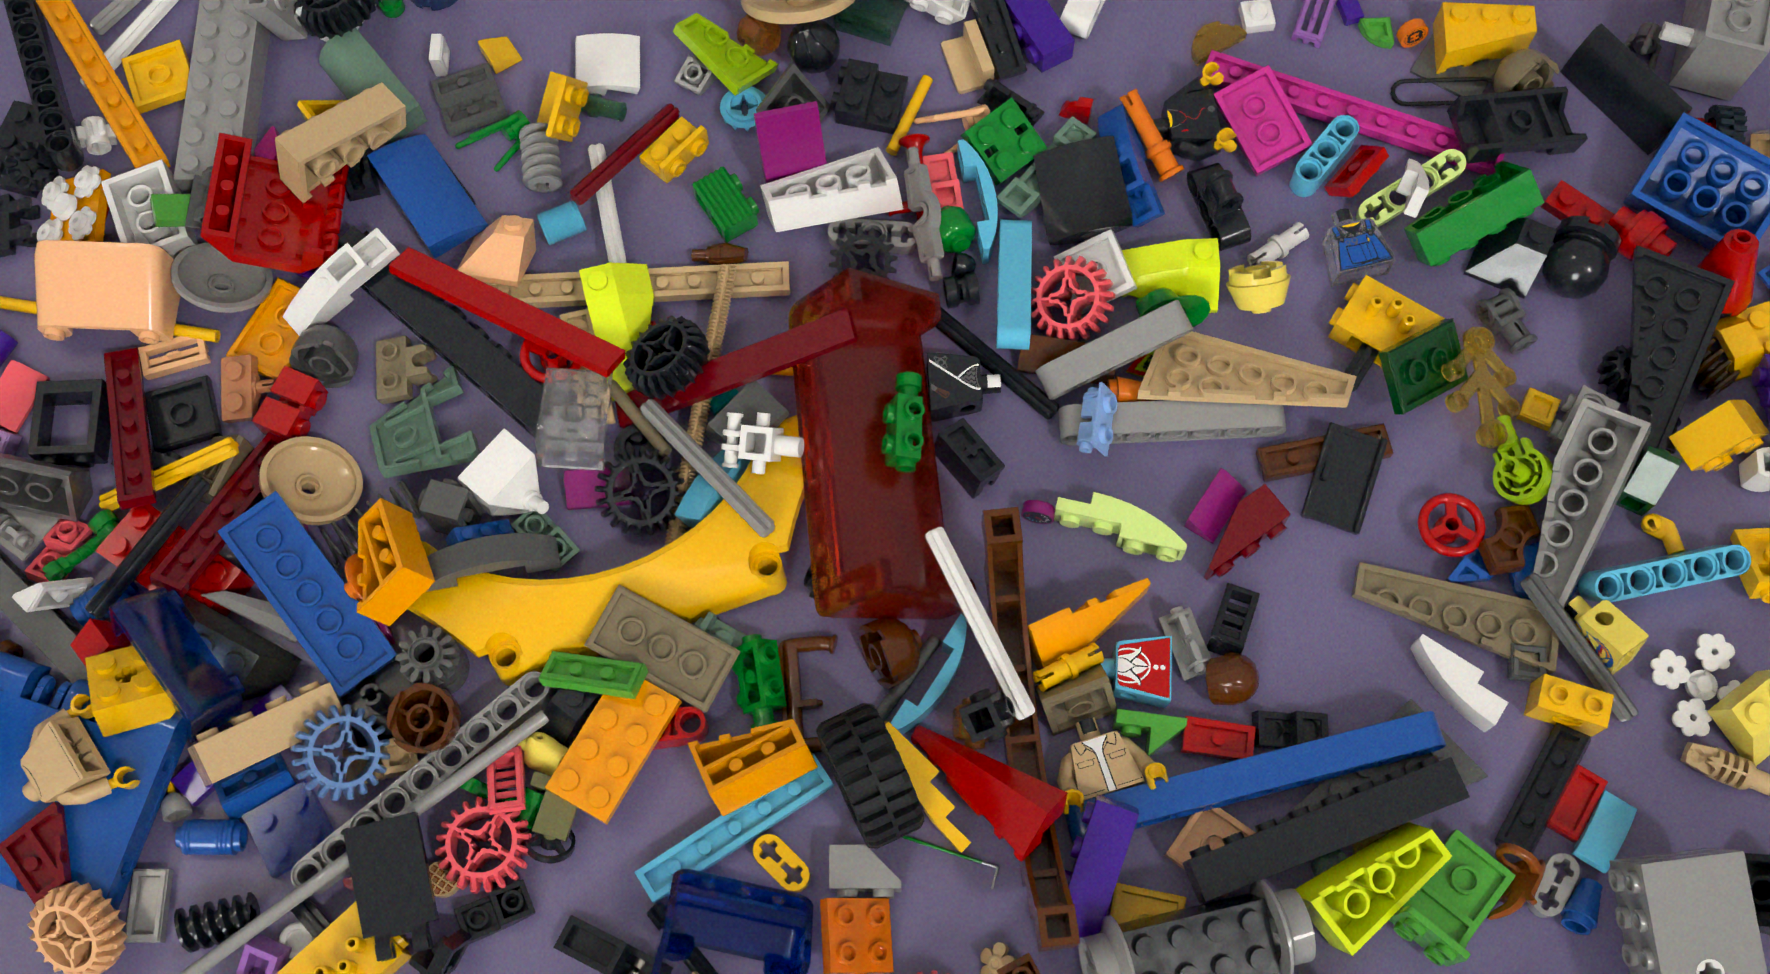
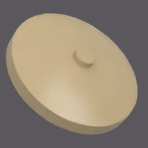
M741 0V5L748 15L760 21L774 24H800L835 15L849 7L855 0Z

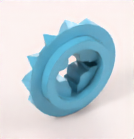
M752 86L736 96L729 90L723 96L720 103V112L725 124H730L734 130L744 128L748 132L750 127L755 126L754 113H756V108L765 98V94ZM742 101H745L748 106L747 116H744L741 112Z

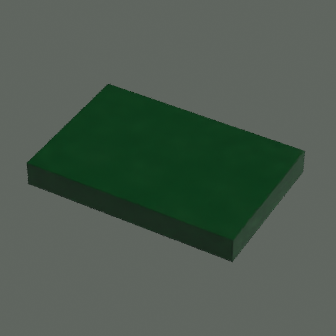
M1453 318L1443 319L1378 352L1395 415H1404L1469 380Z

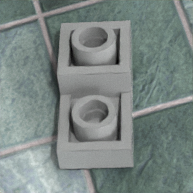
M694 54L693 57L688 55L674 82L701 96L717 77Z

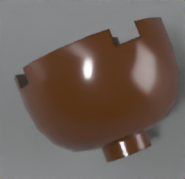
M890 617L880 618L860 626L859 630L865 631V634L859 636L862 654L870 671L878 670L882 676L881 679L877 680L881 686L886 689L906 681L914 674L920 661L919 649L922 648L921 638L915 629L911 630L907 624Z
M416 683L405 691H400L394 697L388 708L387 726L388 730L392 731V735L395 738L394 742L397 746L407 752L429 754L444 749L454 740L460 730L462 715L459 703L450 692L435 684Z

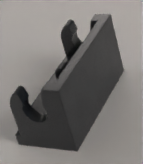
M370 147L365 150L360 162L352 168L349 167L345 184L350 202L381 195L377 172L367 157L368 154L373 152Z
M964 418L938 433L932 452L973 499L980 495L987 483L993 485L1005 465Z

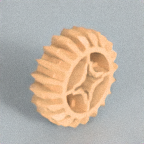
M77 881L51 889L43 899L38 900L35 903L34 909L29 912L32 920L27 925L34 931L29 938L37 943L38 947L35 951L41 952L44 955V963L50 962L53 964L54 972L63 970L64 974H101L112 967L126 949L124 941L128 937L122 931L126 922L118 918L121 910H116L112 907V898L105 899L102 896V890H92L89 883L80 885Z

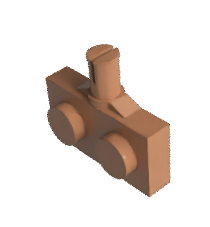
M249 354L221 358V410L223 422L252 421L258 411L261 394L271 392L270 389L277 378L269 380L260 379L258 374V357Z

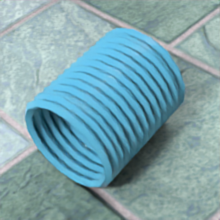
M574 201L563 203L560 206L548 209V211L545 210V212L542 211V213L540 212V214L536 215L550 246L555 244V242L564 241V239L570 238L573 235L575 236L587 231L578 206Z

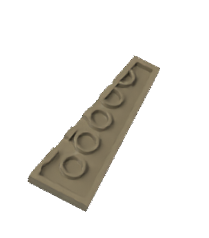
M1363 562L1357 564L1352 598L1508 659L1511 657V643L1522 646L1546 647V661L1544 662L1538 661V654L1521 652L1516 649L1512 657L1519 658L1520 662L1533 667L1545 668L1547 674L1556 672L1560 639L1532 600Z

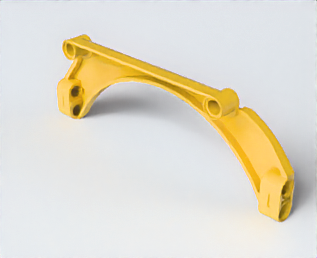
M798 414L786 418L777 427L784 428V436L802 437L804 439V452L801 458L781 456V462L766 461L765 474L751 473L753 462L751 460L737 482L750 498L774 521L775 530L765 538L760 537L723 499L709 515L678 539L643 558L623 566L595 574L562 579H522L487 572L458 577V586L424 592L408 610L434 626L440 627L478 658L488 654L490 662L502 683L511 686L529 672H542L552 651L594 657L600 656L599 653L584 646L618 585L627 588L690 624L697 622L700 617L705 618L709 611L718 615L763 598L777 595L787 585V578L779 553L789 551L803 499L815 470L819 466L814 446L803 419ZM422 541L427 556L438 551L427 542Z

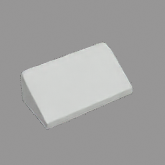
M86 577L39 582L13 594L12 598L25 612L70 607L74 603V598L91 588L94 579Z

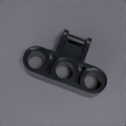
M1214 163L1189 171L1187 173V184L1210 237L1218 238L1219 251H1223L1250 242L1252 236L1249 223L1241 208L1244 198L1235 189L1232 182V172L1224 170L1220 163Z

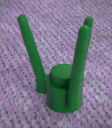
M517 110L505 119L470 134L465 140L456 143L455 147L460 149L501 130L508 141L514 139L516 142L494 166V170L498 172L520 149L519 132L530 122L520 110Z

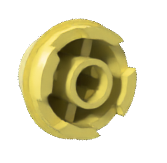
M1261 261V265H1253L1246 268L1242 264L1228 270L1229 281L1226 283V286L1239 310L1252 311L1254 314L1267 313L1271 311V308L1285 303L1291 275L1287 274L1286 265H1283L1282 261Z

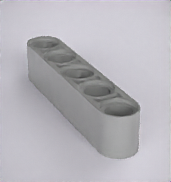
M1175 300L1044 364L1035 372L1049 400H1054L1191 332L1193 327L1179 300Z

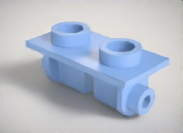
M1099 382V388H1088L1087 392L1083 395L1081 417L1083 419H1092L1091 422H1080L1077 445L1080 452L1091 453L1093 448H1096L1101 454L1108 456L1109 444L1113 441L1112 421L1113 414L1117 411V398L1103 382Z

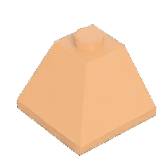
M502 215L475 236L457 270L481 282L518 287L536 252L534 219L522 218L517 215Z

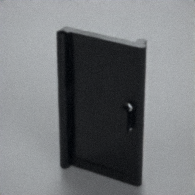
M1330 422L1301 512L1302 517L1316 520L1355 535L1360 534L1388 440L1386 438L1380 440Z

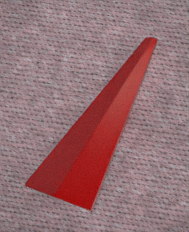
M918 725L911 735L910 741L913 744L918 743L928 754V760L934 766L938 765L946 774V781L978 816L983 815L994 827V834L998 839L1004 838L1014 849V856L1022 862L1041 843L1043 833L1063 814L1067 792L923 726Z

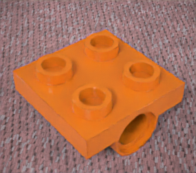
M824 898L820 900L824 974H887L894 972L889 898Z

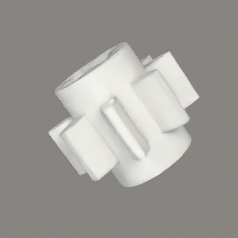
M87 117L82 120L81 126L75 127L77 139L80 140L81 147H86L90 154L103 155L111 150V145H117L115 134L102 117Z

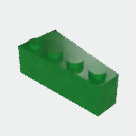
M1502 160L1494 165L1495 173L1487 177L1486 174H1481L1472 181L1474 184L1473 188L1457 191L1448 197V205L1446 207L1436 206L1405 227L1404 230L1418 261L1430 267L1442 265L1449 261L1450 256L1456 252L1468 250L1476 246L1479 242L1478 240L1486 235L1501 232L1507 227L1506 224L1516 218H1524L1531 215L1536 207L1545 203L1531 169Z

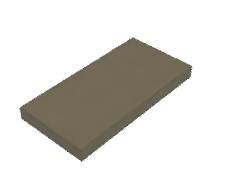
M618 585L584 646L608 659L646 664L648 669L646 680L706 713L741 652L621 585Z

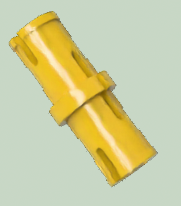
M1093 642L1071 655L1065 653L1058 657V661L1034 671L1033 678L1035 683L1042 682L1037 687L1040 691L1045 692L1049 688L1067 679L1073 680L1079 677V673L1103 663L1102 651L1095 654L1099 646Z

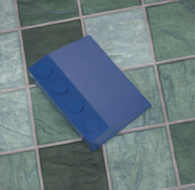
M1683 112L1623 202L1640 212L1644 209L1648 212L1654 211L1666 220L1665 224L1669 228L1709 250H1712L1727 232L1734 229L1747 230L1754 234L1759 241L1770 225V158Z

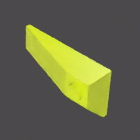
M1218 238L1183 239L1122 250L1137 286V289L1122 295V297L1129 295L1142 298L1155 289L1168 288L1179 296L1197 295L1204 297L1210 305L1209 313H1217L1220 284Z
M610 262L579 270L595 336L624 349L626 353L632 349L630 342L636 341L640 337L639 332L644 333L648 329V325H651L654 292L647 264ZM625 354V359L606 380L607 383L615 380L628 393L635 390L625 374L626 368L623 363L628 359Z

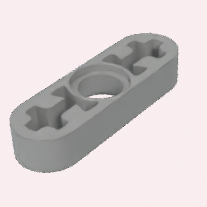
M853 218L831 222L828 226L829 243L838 250L840 246L836 243L840 229L849 230L855 236L858 227H862L864 234L871 228L878 230L881 234H885L886 239L883 243L885 245L894 244L895 246L889 253L909 254L917 248L912 230L913 224L909 222ZM887 231L891 232V242H887ZM902 233L908 234L907 243L901 242ZM845 234L844 238L841 239V240H843L844 242L847 240L846 234ZM859 240L852 243L857 249L867 248L871 244L868 240Z

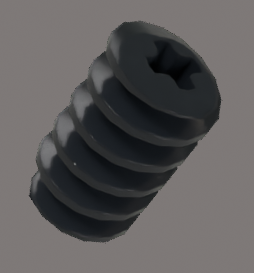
M248 892L245 904L240 895H235L232 898V907H230L226 898H222L218 901L217 910L211 901L204 903L203 913L197 904L190 906L189 917L183 908L176 909L174 923L177 937L182 947L190 953L198 951L200 947L203 949L211 948L214 944L219 945L259 916L260 907L255 895L252 892Z

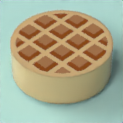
M437 861L429 866L434 896L447 898L459 890L457 887L458 878L452 882L448 881L446 875L450 869L441 870L438 866L440 861Z

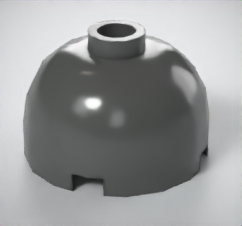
M315 325L303 331L291 349L289 361L294 370L314 377L319 381H325L322 384L324 387L340 388L349 384L357 370L359 352L353 338L345 331L329 325Z

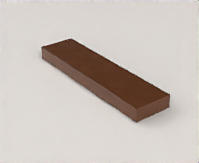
M1384 423L1353 429L1380 440L1386 438L1388 443L1383 459L1390 458L1394 454ZM1326 435L1257 448L1255 453L1264 482L1314 473Z

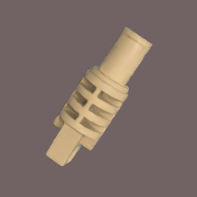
M1687 742L1680 760L1684 764L1708 778L1738 790L1750 788L1770 796V774L1757 769L1751 760L1718 747L1713 748Z

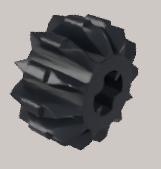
M1623 345L1617 346L1613 351H1608L1602 357L1603 360L1596 371L1602 375L1599 378L1598 384H1606L1608 386L1606 394H1610L1613 391L1616 392L1618 401L1628 396L1630 347L1626 349Z

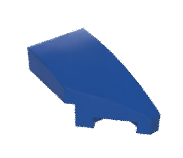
M1477 548L1461 559L1446 581L1452 583L1488 582L1494 575H1489Z

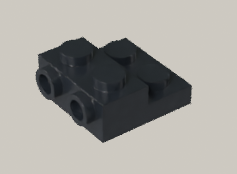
M849 58L847 67L841 66L839 70L838 84L841 85L840 93L833 92L831 99V110L835 111V122L894 134L908 86V76L879 71V64Z

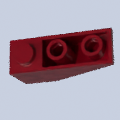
M1263 484L1238 503L1204 575L1206 580L1215 574L1221 578L1234 568L1233 561L1240 556H1243L1245 559L1249 558L1261 548L1259 545L1261 541L1267 537L1273 540L1287 529L1284 524L1291 514L1266 484Z

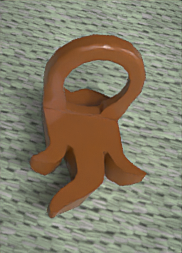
M1500 843L1495 850L1496 858L1514 873L1516 877L1498 900L1504 904L1489 913L1487 916L1489 920L1502 918L1516 912L1523 906L1526 900L1532 905L1537 904L1535 894L1546 869L1543 859L1538 861L1531 852L1515 844ZM1503 854H1513L1523 860L1510 863Z

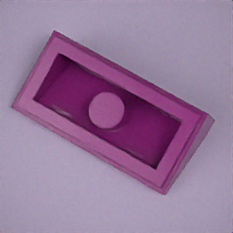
M628 466L616 477L613 493L622 491L629 486L630 471ZM605 467L564 471L567 509L578 510L608 507L607 503L596 505L595 501L597 499L605 498V492H595L594 487H605L606 481L597 478L598 473L609 475L611 471ZM632 488V490H631L632 492H631V493L624 494V497H625V496H629V495L634 496V495H633V488ZM627 500L615 504L616 506L634 505V502Z
M1220 468L1188 517L1184 527L1213 544L1247 490L1226 470Z

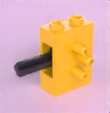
M1365 275L1360 285L1353 283L1344 297V300L1348 301L1345 309L1338 307L1330 319L1329 324L1334 327L1328 337L1356 353L1344 373L1357 376L1352 390L1354 392L1373 363L1382 367L1378 352L1445 318Z
M308 897L290 911L311 934L314 940L277 973L394 974L411 958V953L406 949L410 943L403 934L393 937L397 958L378 962L375 953V937L363 939L356 901L331 923Z

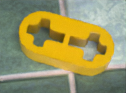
M765 834L757 838L753 845V855L758 864L784 890L790 893H798L806 889L811 877L807 865L776 835ZM766 843L768 846H771L775 843L778 845L775 848L777 855L781 858L778 863L769 856L765 859L761 858L764 853L761 848L763 844ZM785 864L794 871L798 868L803 870L800 874L802 878L800 884L794 881L790 884L786 883L788 875L782 869Z

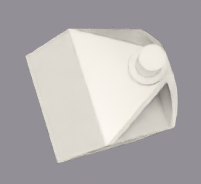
M505 428L457 477L463 488L469 489L481 508L492 517L532 511L544 514L549 509L548 502L543 500L540 494L535 454Z

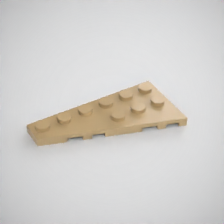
M1191 331L1183 337L1155 350L1138 390L1137 399L1347 408L1357 376Z

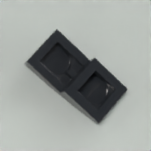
M1262 710L1252 712V726H1256L1254 747L1282 749L1329 737L1328 714L1305 711L1282 713Z

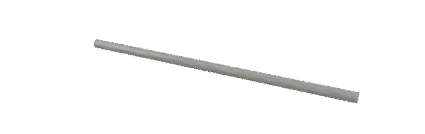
M540 710L396 816L411 812H417L418 816L422 815L550 720ZM347 852L179 974H204L347 870L350 867Z

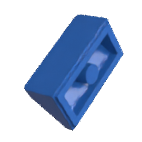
M281 752L213 784L222 808L229 819L232 820L239 819L297 788Z

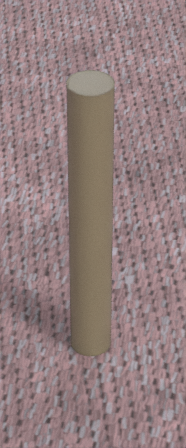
M615 380L610 381L605 387L609 394L650 444L659 450L660 456L665 457L669 455L672 448L642 415L640 409Z

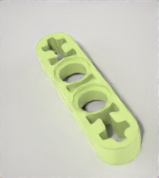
M1448 149L1421 165L1426 175L1432 179V186L1429 188L1426 198L1456 180L1463 173L1466 167V158L1462 152L1456 149ZM1446 160L1457 163L1454 169L1448 168L1439 175L1438 170L1444 166ZM1402 178L1369 197L1360 205L1356 213L1357 222L1363 221L1360 225L1362 228L1363 224L1366 227L1364 220H1371L1372 227L1377 229L1404 212L1405 204L1395 205L1389 198V194L1397 190ZM1383 204L1384 209L1377 214L1376 220L1373 217L1367 219L1364 216L1367 208L1370 211H1374Z

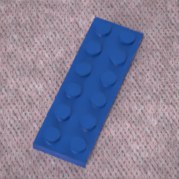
M274 491L217 531L321 673L331 683L339 697L349 693L396 658L398 652L374 620L357 613V603L360 601L351 598L345 592V581L277 491Z

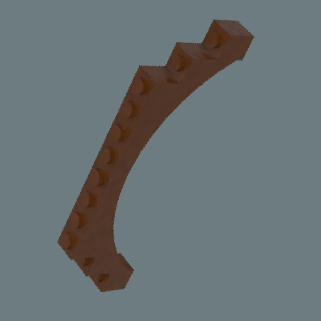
M1019 508L983 510L981 527L986 556L984 564L988 597L986 613L1035 707V713L1027 718L1018 720L1014 716L1016 722L1006 729L1008 735L1003 737L1006 765L1047 783L1031 665L1023 567V536ZM995 677L996 690L998 691L1001 690V687ZM1053 823L1043 833L1041 843L1022 862L1019 861L1022 886H1026L1030 918H1034L1038 952L1076 948L1080 944L1075 904H1073L1068 887L1055 824Z

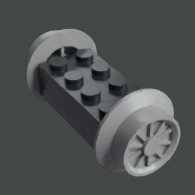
M1257 880L1251 884L1250 891L1247 894L1118 924L1111 915L1104 916L1101 932L1081 937L1078 948L1082 974H1294L1295 965L1314 960L1316 940L1310 915L1299 893L1293 888L1273 892L1264 881Z

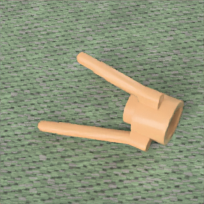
M984 104L967 110L915 118L914 123L922 124L962 118L965 130H968L991 112L988 106ZM957 144L944 153L957 152Z

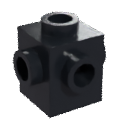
M988 688L970 695L971 702L959 709L963 726L969 733L973 743L987 738L988 742L998 740L1008 735L1006 729L1016 722L1014 719V705L1009 697L1004 696L1002 689L990 693Z

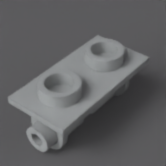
M1178 606L1170 610L1171 614L1159 617L1158 620L1164 635L1172 636V654L1183 680L1186 681L1206 674V665L1211 656L1190 607L1183 609V606Z

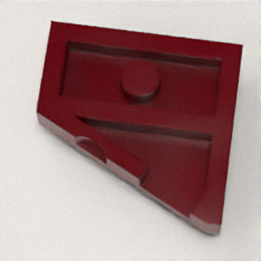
M59 802L50 804L0 843L1 855L34 904L38 900L43 899L51 889L64 886L72 881L64 806Z

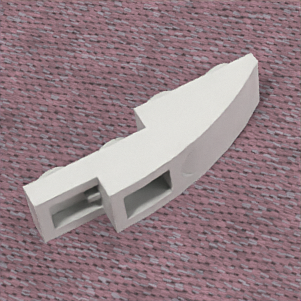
M378 228L374 229L353 247L346 243L308 279L291 301L282 317L299 336L303 331L315 325H324L354 300L350 294L399 256L400 253Z

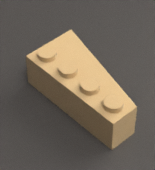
M381 82L372 88L363 90L360 94L345 102L336 104L333 108L319 115L312 116L306 122L292 129L285 130L275 137L280 179L302 203H305L313 197L310 191L319 184L326 187L335 180L333 174L346 164L352 168L360 162L365 150L369 147L372 150H376L406 127V106Z
M317 680L298 689L300 696L290 701H287L284 695L265 704L266 712L254 717L252 712L249 711L232 719L233 727L219 732L218 728L214 727L197 735L198 743L192 745L187 750L204 786L211 785L302 742V740L295 737V733L297 731L309 733V730L303 725L306 719H310L318 724L314 714L316 711L322 710L326 717L329 718L328 707L336 705L339 715H341L342 706L331 683L320 686ZM339 723L331 724L328 727H326L323 731L338 725Z

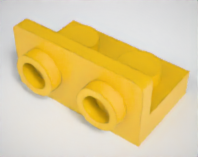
M681 116L639 156L640 163L668 184L674 177H679L684 172L688 163L706 151L709 144L707 130L702 125L696 128Z

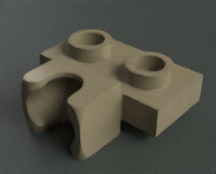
M407 336L376 341L377 400L381 404L413 399V384L420 386L429 382L435 383L438 379L437 376L431 374L429 369L424 366L426 363L436 360L437 355L434 350L425 344L411 346V340Z

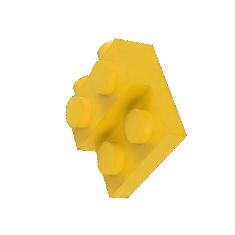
M1770 528L1734 529L1730 536L1732 544L1745 547L1751 556L1749 569L1739 575L1750 599L1761 598L1764 603H1770Z

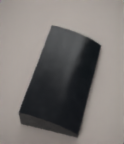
M1602 23L1588 35L1560 71L1647 155L1660 147L1682 113L1688 114L1692 110L1688 103Z

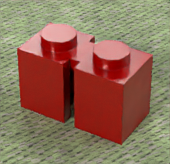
M284 366L270 389L273 394L281 396L280 399L277 401L266 396L252 422L264 434L270 432L286 440L295 437H306L311 428L309 419L311 416L314 417L317 411L324 407L328 391L318 379Z

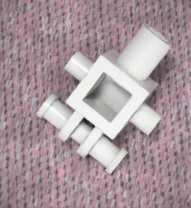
M727 412V429H723V435L727 436V443H722L721 449L725 450L722 467L738 468V458L753 460L751 473L765 474L766 461L781 462V456L802 457L804 439L802 437L784 436V428L769 427L770 413L757 412L756 425H741L743 414Z

